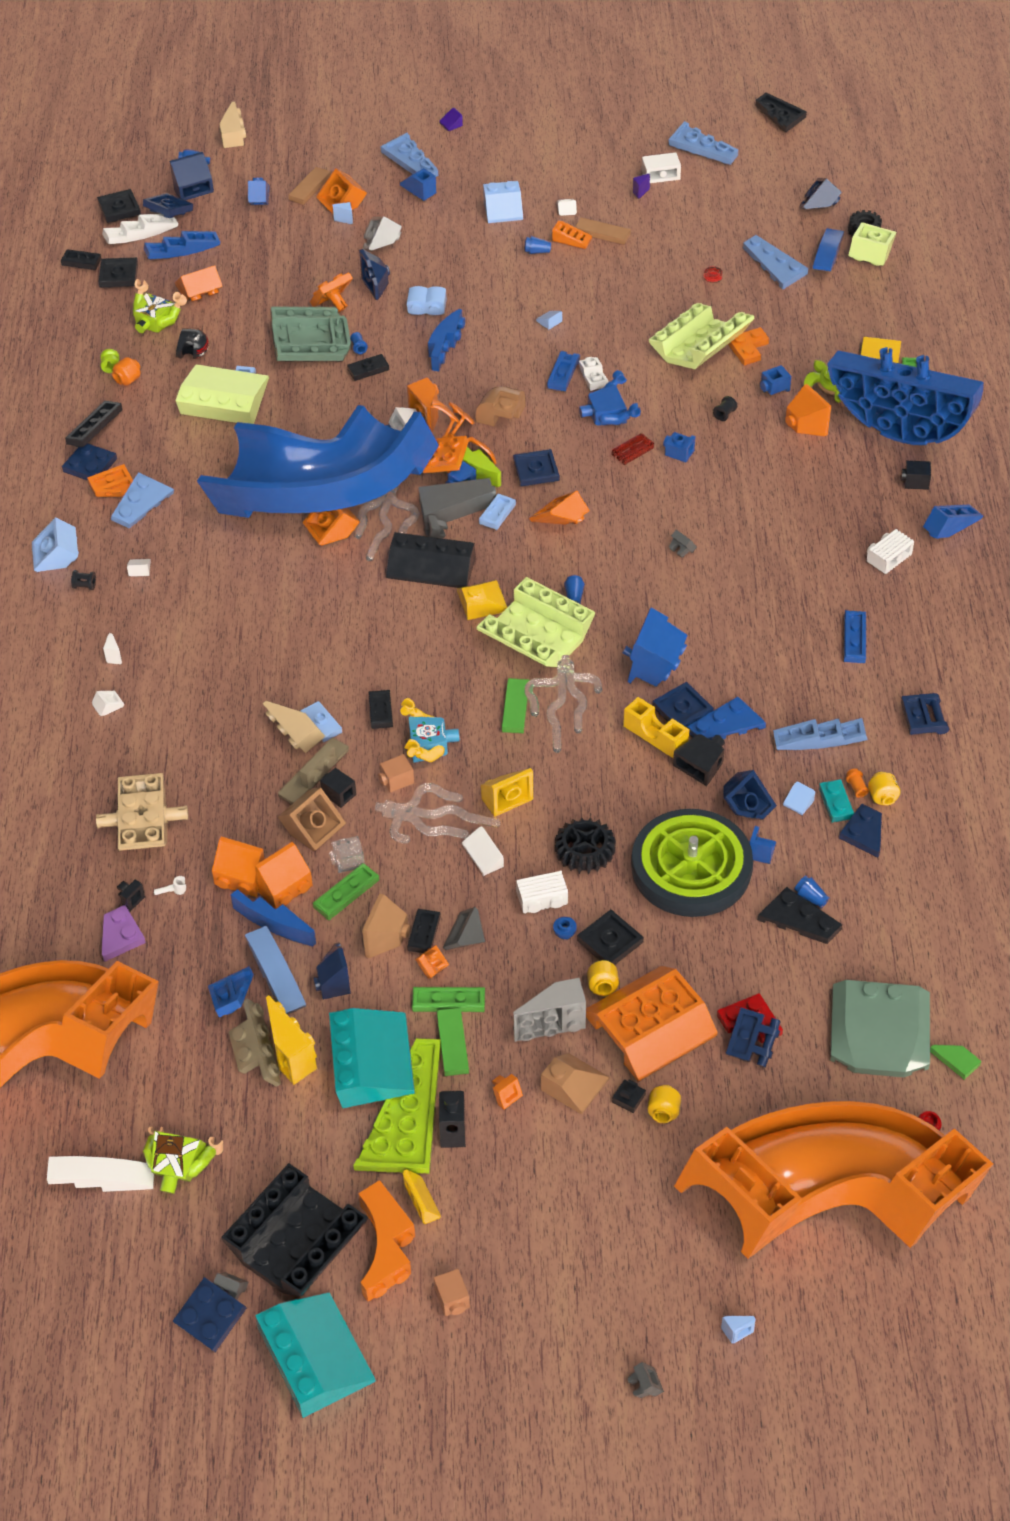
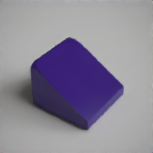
M452 108L439 122L447 131H451L463 126V117L458 110Z
M649 173L633 178V193L639 199L650 189Z

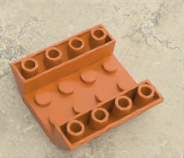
M660 966L586 1008V1018L596 1030L603 1027L624 1053V1065L638 1082L718 1035L705 1002L675 968Z

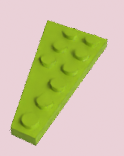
M416 1038L410 1050L415 1094L386 1099L373 1125L374 1128L369 1138L366 1139L359 1158L356 1159L353 1165L354 1171L403 1173L407 1169L414 1173L430 1174L441 1048L440 1039Z

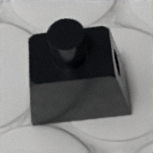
M702 734L696 735L674 751L673 766L707 786L723 764L724 748L722 746L725 744L724 739L720 735H715L711 740Z
M464 1091L439 1092L441 1148L466 1147ZM455 1125L457 1130L449 1131L448 1126Z

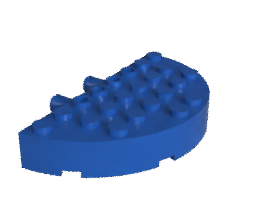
M888 347L880 349V359L838 350L827 363L831 382L833 385H836L840 392L838 396L848 410L867 427L870 428L872 426L881 431L880 435L905 444L927 445V443L932 442L937 444L952 438L966 425L982 399L984 382L929 370V357L924 355L916 358L917 367L893 362V351L889 348L888 353Z

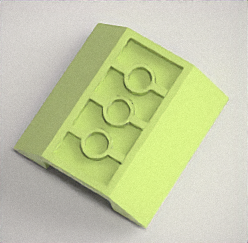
M696 303L689 310L680 314L677 319L668 323L661 331L656 332L649 339V343L667 363L696 369L742 334L754 320V315L739 312L730 320L724 322L713 318L711 306Z
M526 577L514 589V601L498 618L489 614L477 626V630L545 666L559 667L583 642L595 612Z

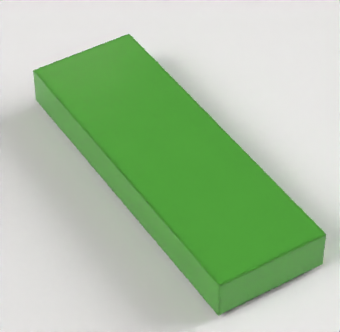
M508 678L502 732L524 733L530 685L528 679Z
M362 863L314 901L313 908L329 921L379 881V875Z
M413 987V1012H437V1010L461 1008V1012H485V987Z
M461 1008L437 1010L445 1076L469 1074Z

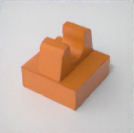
M437 945L432 946L415 959L428 979L449 965Z
M513 1074L506 1078L499 1075L492 1080V1083L495 1085L493 1091L497 1103L502 1109H506L523 1096L518 1078Z

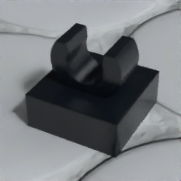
M136 879L130 885L122 881L116 887L121 891L118 895L121 898L122 906L126 905L129 912L145 898L143 885Z
M624 1079L613 1095L612 1103L634 1113L645 1097L646 1090L639 1087L638 1083L630 1079L628 1081Z

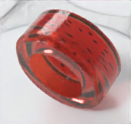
M710 266L705 269L704 279L707 282L717 283L722 280L723 271L721 268Z

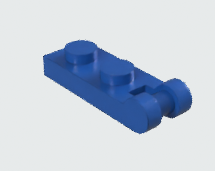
M566 351L560 352L547 382V388L560 391L567 390L576 366L579 364L580 354L574 353L572 355L567 354Z

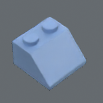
M518 181L483 184L484 206L488 223L523 220L521 191Z
M56 517L32 541L34 571L40 572L66 568L77 559L79 552L76 527Z

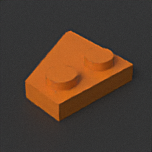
M124 464L87 478L96 497H123L133 482Z

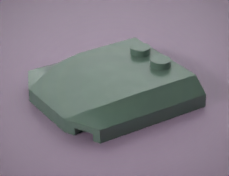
M271 307V328L276 361H343L351 348L347 318L344 315L340 316L336 307Z
M844 980L833 984L830 1061L835 1063L836 1060L848 1066L847 1070L859 1074L907 1077L912 1075L914 1071L923 1068L924 1071L928 1070L930 1066V992L914 985Z

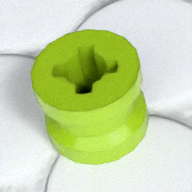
M106 349L100 355L101 369L104 372L112 373L113 366L119 362V353L114 349Z

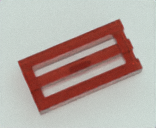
M640 433L612 449V456H617V460H622V464L626 465L652 450L654 442Z

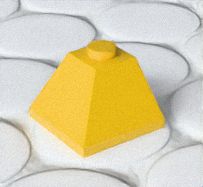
M497 580L457 588L467 620L486 617L489 614H500L507 609Z
M531 768L502 775L481 784V799L494 817L533 800V770Z

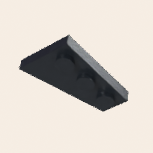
M767 92L756 99L755 106L784 132H788L807 116V111Z
M788 887L770 902L757 917V921L775 923L778 928L784 930L789 928L798 931L802 936L828 944L842 930L840 922Z

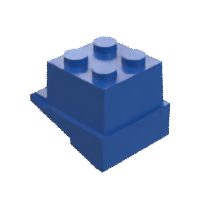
M652 607L647 613L633 649L625 646L622 653L633 661L628 683L631 684L638 677L657 687L661 681L665 682L668 679L671 670L675 671L679 666L681 660L678 658L687 647L685 641L688 635L667 621L669 617Z

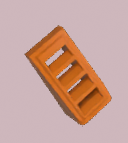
M558 220L552 230V241L586 249L592 240V235L563 221Z

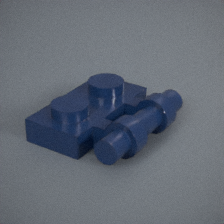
M741 1007L726 1055L750 1062L754 1053L759 1055L757 1065L766 1068L768 1060L773 1055L771 1050L775 1038H778L780 1034L778 1029L781 1021L771 1018L769 1026L763 1025L765 1015ZM759 1032L766 1034L762 1047L756 1046Z

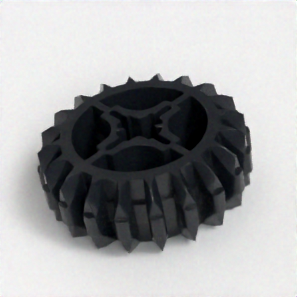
M581 816L579 821L572 819L571 824L565 823L563 828H559L558 835L555 837L554 850L558 861H562L563 867L569 866L570 871L577 869L579 874L582 870H586L589 874L592 869L598 872L600 867L606 868L607 862H611L616 851V839L613 837L612 830H608L607 824L601 825L600 819L593 822L591 817L589 820H584ZM570 842L573 843L571 848L568 846ZM598 843L602 844L600 849L597 847Z

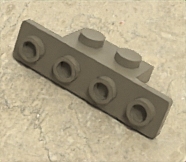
M331 738L278 792V796L293 804L328 773L349 751V746L335 738Z
M247 998L243 1001L247 1020L229 1031L238 1071L246 1074L260 1065L263 1079L277 1087L281 1084L279 1078L280 1070L275 1063V1051L270 1044L269 1029L264 1022V1010L260 1004L254 1003Z

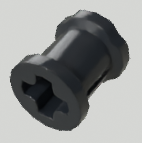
M730 396L723 397L721 404L713 408L714 417L720 421H726L729 414L737 409V402Z
M74 570L71 576L72 588L85 587L89 588V590H94L96 586V573H80L78 570Z

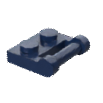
M930 693L901 697V705L910 735L934 732L945 734L949 731L948 723L944 720L940 707L941 699L939 694ZM926 704L931 706L936 722H931Z

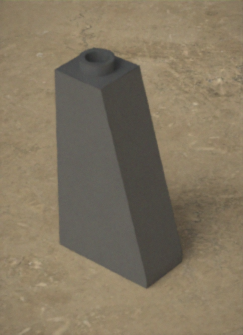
M490 478L418 487L424 527L428 515H436L437 520L446 521L447 523L487 509L493 498L496 497V488L491 486Z

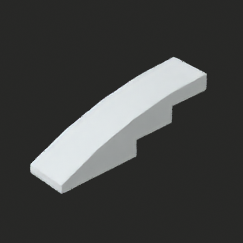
M143 214L138 216V221H121L120 228H103L102 235L108 244L126 243L166 232L177 227L178 222L174 217L166 218L163 214Z
M49 1157L48 1184L74 1183L76 1188L102 1187L103 1192L154 1189V1173L151 1172L147 1163L105 1157Z

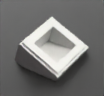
M574 199L557 200L559 215H575L577 213L576 201Z
M129 560L127 564L129 576H149L151 560Z
M109 633L103 648L106 661L112 664H122L117 643L113 634Z
M96 691L92 701V705L100 716L107 715L124 706V703L115 691Z

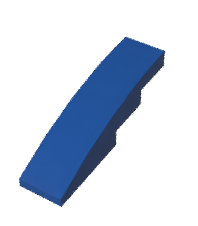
M826 229L815 257L813 269L831 272L836 263L844 231Z
M181 231L180 237H163L162 243H144V251L148 259L186 256L220 245V240L216 232Z
M238 889L231 894L233 909L260 927L267 926L270 932L291 941L309 946L316 945L314 929L283 904L274 909L261 897L252 902Z

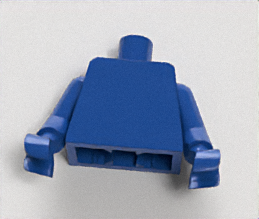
M615 371L612 375L613 380L609 381L603 388L588 394V405L579 406L581 418L591 416L594 424L601 426L627 423L630 416L635 418L640 416L641 410L640 407L638 408V403L632 404L629 410H627L616 386L627 381L621 371Z

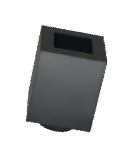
M906 460L905 469L902 468L901 480L905 483V489L929 490L931 461Z
M336 767L331 772L326 773L320 780L324 793L330 801L340 808L356 796L355 780Z

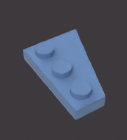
M138 472L112 514L111 520L131 528L145 517L152 508H156L166 497L169 498L174 494V489Z

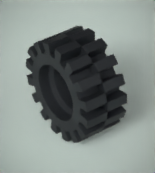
M862 210V212L856 211V213H852L849 219V235L853 238L861 223L881 228V216L877 215L876 212L871 213L870 210L868 212Z

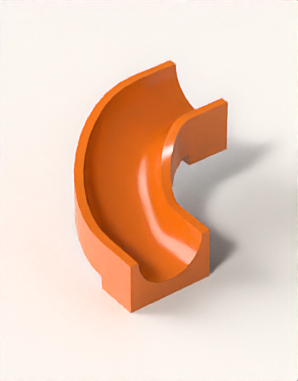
M48 961L25 965L0 973V1088L25 1065L43 1056L57 1057L100 1079L105 1074L109 1057L116 1042L132 1021L144 1028L151 1024L159 981L119 961H116L109 969L82 961Z
M830 1101L805 1104L771 1112L741 1124L732 1130L725 1127L694 1149L674 1187L680 1193H683L692 1185H705L725 1197L741 1221L744 1233L741 1253L747 1259L797 1223L817 1213L842 1205L866 1207L911 1248L918 1242L930 1225L955 1200L961 1205L969 1200L993 1163L955 1128L944 1135L924 1120L896 1108L865 1102Z

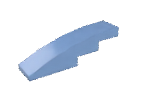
M862 718L845 723H840L839 719L820 724H817L816 719L773 730L777 750L820 749L868 740Z
M267 926L245 934V938L263 978L265 977L273 997L275 996L276 1000L283 1005L286 1014L306 1007V1002Z

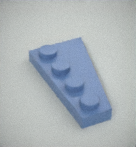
M757 235L743 242V249L754 261H758L761 264L760 267L764 271L767 270L770 273L773 281L777 280L782 290L808 274L806 266Z

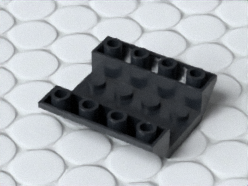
M288 1163L224 1233L221 1239L245 1267L277 1290L287 1295L302 1296L366 1223L368 1217L350 1204H347L343 1209L310 1187L308 1176Z

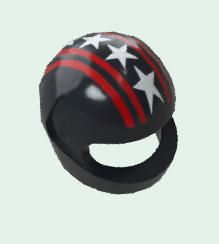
M183 328L177 344L176 357L182 359L185 354H192L193 359H198L204 356L209 347L207 335L199 328Z

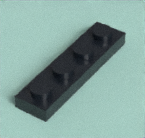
M104 401L65 437L66 445L78 448L84 447L123 410L122 404Z

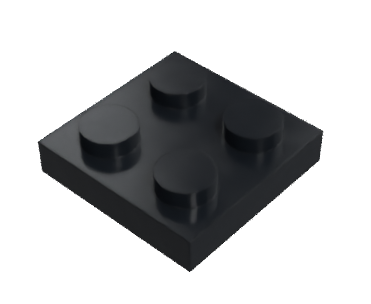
M131 189L97 197L98 204L107 223L141 215L140 207Z
M137 257L101 259L99 287L135 286L138 271Z
M610 909L577 935V941L600 961H609L615 965L644 942V937Z

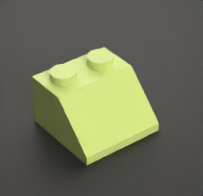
M861 223L853 235L848 256L853 257L857 261L864 260L876 266H883L888 259L896 232Z

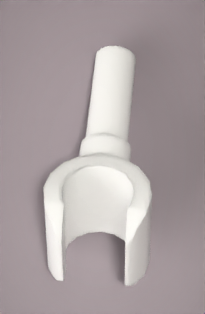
M177 876L174 878L172 885L155 889V895L172 891L179 895L183 894L186 891L185 877Z

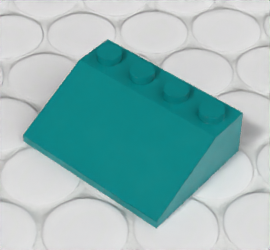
M350 1008L329 1013L335 1089L342 1108L415 1094L405 1012Z
M330 1292L280 1303L255 1315L258 1330L302 1418L376 1382Z

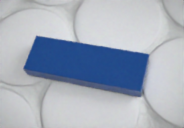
M845 610L844 662H866V612Z

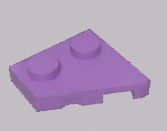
M126 905L104 914L102 957L104 962L146 943L142 932Z

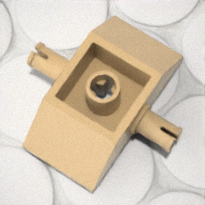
M163 773L118 777V810H116V813L96 814V824L98 829L118 826L119 851L162 847L167 844L168 821L188 820V807L185 805L167 808Z

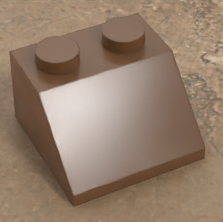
M322 788L308 790L278 816V819L289 834L312 851H316L346 824Z

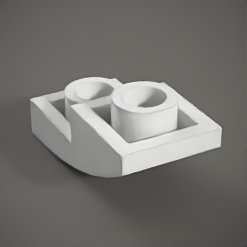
M587 357L585 360L579 361L581 372L590 391L601 389L608 383V379L603 373L602 364L597 357Z

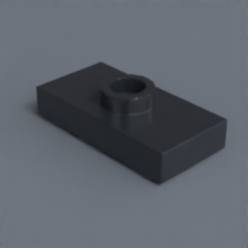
M67 249L61 259V265L96 270L102 258L99 253Z
M379 354L348 364L347 370L354 381L388 371L389 364L384 356Z
M390 690L369 691L371 728L393 727Z
M417 909L407 945L408 951L424 953L433 946L441 918L440 912Z

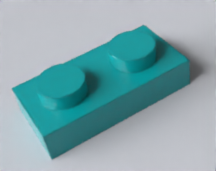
M842 780L819 783V791L831 822L850 820L854 815V811Z

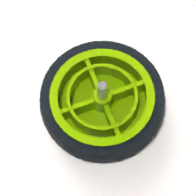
M680 809L664 813L643 827L634 842L631 854V868L637 888L650 903L661 910L675 915L702 917L719 913L731 907L743 896L748 888L753 872V855L747 837L729 819L707 810Z

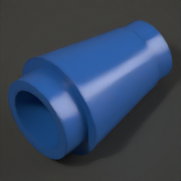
M533 236L526 237L524 252L529 254L550 253L551 242Z
M569 576L564 583L567 598L581 604L585 586L580 576Z
M806 875L794 888L798 895L820 908H823L830 899L816 881Z

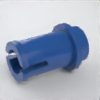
M354 332L350 336L353 350L357 354H364L367 351L368 345L359 332Z

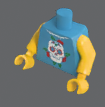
M409 698L403 700L401 703L403 707L400 709V712L404 716L410 714V740H408L404 747L408 749L407 755L413 757V763L424 760L433 762L441 756L447 755V743L460 741L459 729L445 730V722L442 717H434L422 712L418 708H414L415 704Z

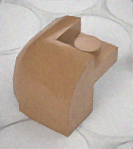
M505 386L492 388L483 396L476 409V422L494 426L499 417L519 419L526 407L525 392Z

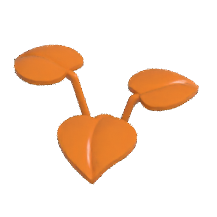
M434 399L431 407L445 412L451 419L442 438L456 437L454 434L465 419L474 425V420L456 404L448 403L453 408L452 412L442 402ZM454 413L461 415V419L459 420ZM456 421L457 425L455 426L453 431L450 432L454 422ZM469 437V442L482 447L490 455L494 465H496L495 455L490 448L476 438Z

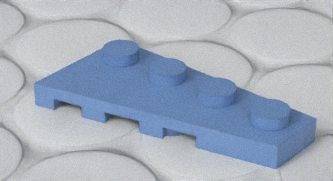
M685 121L669 138L670 146L714 159L724 164L731 165L738 156V149L723 141H715L713 136L702 134L700 129L689 127V123Z
M408 133L381 146V152L410 173L415 174L424 168L436 177L439 176L438 169L429 158L424 156V152L417 148V144L414 140L410 139Z

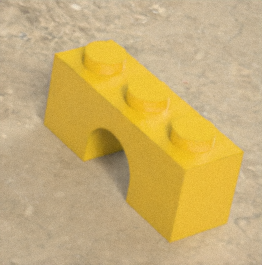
M637 697L624 709V727L672 758L674 757V751L689 741L688 728L674 719L663 725L655 715V707L640 697Z

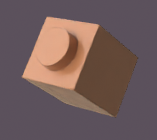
M404 754L380 763L381 773L378 774L381 784L383 786L386 785L390 793L414 784V771Z
M459 1269L434 1277L435 1292L445 1316L451 1314L459 1315L470 1308L469 1294Z

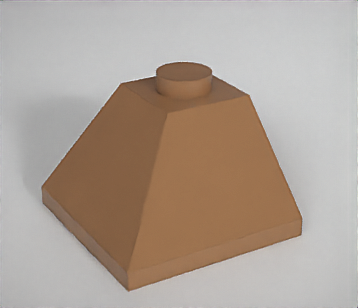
M379 893L362 929L365 957L372 958L399 947L403 939L407 938L410 933L411 926L408 924L407 914L381 893Z
M568 1053L555 1057L542 1072L541 1091L582 1115L609 1081V1077Z

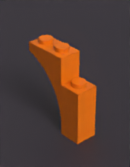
M380 1180L358 1193L360 1207L370 1219L377 1235V1247L373 1263L361 1281L362 1295L368 1302L373 1298L383 1296L387 1289L396 1283L401 1284L407 1280L411 1274V1265L409 1259L399 1247L407 1246L415 1238L413 1222Z

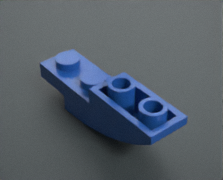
M458 309L447 316L436 327L428 341V353L431 358L432 371H440L441 365L445 364L446 352H449L450 347L455 348L457 340L460 341L461 328L464 329L465 317L462 316V309Z

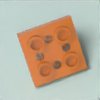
M341 273L335 276L333 281L321 283L318 286L319 289L313 293L314 296L310 300L312 307H316L331 299L338 312L346 309L348 305L342 298L341 293L344 292L352 281L353 277L351 274L342 275Z
M467 436L435 438L439 447L429 460L423 473L445 471L450 473V471L460 470L469 442Z

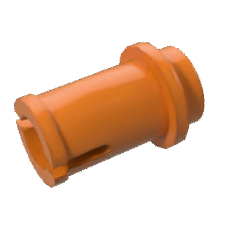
M854 768L846 773V782L850 783L855 796L862 798L869 793V790L862 778L863 773Z

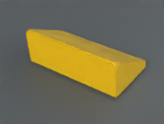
M407 1169L404 1170V1186L422 1223L427 1224L439 1219L441 1215L423 1178Z

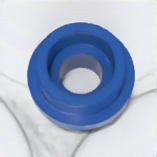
M560 917L554 922L553 930L559 938L569 939L575 934L577 924L570 917Z

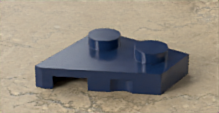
M861 804L840 832L839 839L878 858L881 848L882 813Z

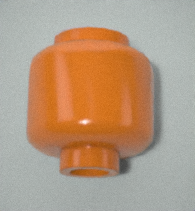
M129 357L120 360L112 369L113 379L120 385H130L141 374L140 364L135 359Z

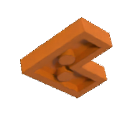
M759 327L743 332L728 345L742 364L748 365L761 361V354L757 348L769 344V337Z

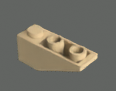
M231 102L220 122L221 139L224 148L243 146V138H246L240 108L236 107L235 102Z
M269 701L263 703L268 709L266 715L273 723L276 720L280 723L277 725V728L284 736L290 735L291 738L288 741L296 750L300 747L307 753L325 737L306 713Z

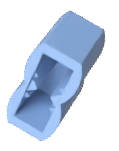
M410 287L407 299L408 313L415 315L425 313L430 315L444 314L447 301L446 289L443 287Z

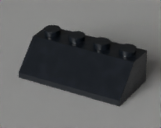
M394 532L389 549L386 578L454 588L468 586L475 563V543Z

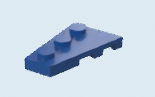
M736 697L690 724L687 728L693 738L698 734H702L710 740L715 735H720L723 739H726L727 735L735 733L742 735L747 733V730L754 728L758 730L766 728V722L744 701Z

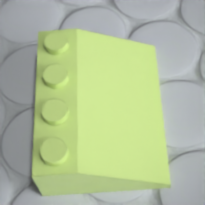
M196 364L181 384L176 403L180 414L235 423L254 424L269 376Z

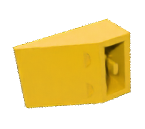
M268 995L266 1001L278 1067L286 1078L295 1085L317 1069L315 1059L317 1055L313 1046L315 1041L308 1032L304 1033L300 1029V1025L294 1017H289L286 1014L283 1005L279 1001L275 1002Z

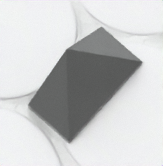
M476 907L459 913L443 949L451 950L485 942L479 912Z

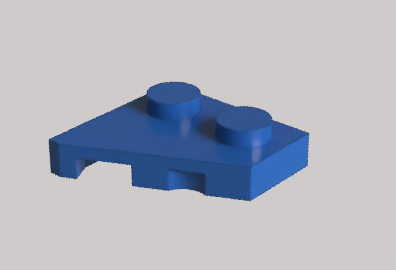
M250 966L208 985L215 1011L219 1017L231 1014L242 1006L254 976Z

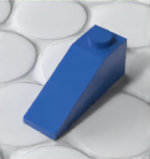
M970 504L934 506L923 527L929 531V535L933 538H946L981 520L983 515Z

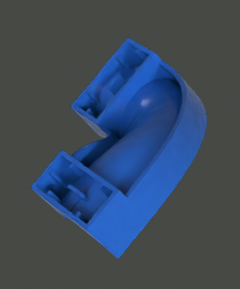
M362 405L356 407L340 433L328 440L313 439L272 426L237 422L234 429L239 441V455L233 472L227 479L200 475L197 482L220 514L249 518L253 511L312 513L338 510L363 504L383 496L396 488L410 474L421 475L439 447V444L421 412H414L402 431L379 422Z

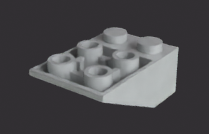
M580 978L555 982L513 1012L514 1041H529L537 1037H551L558 1033L577 1032L580 1029H585L586 1000Z

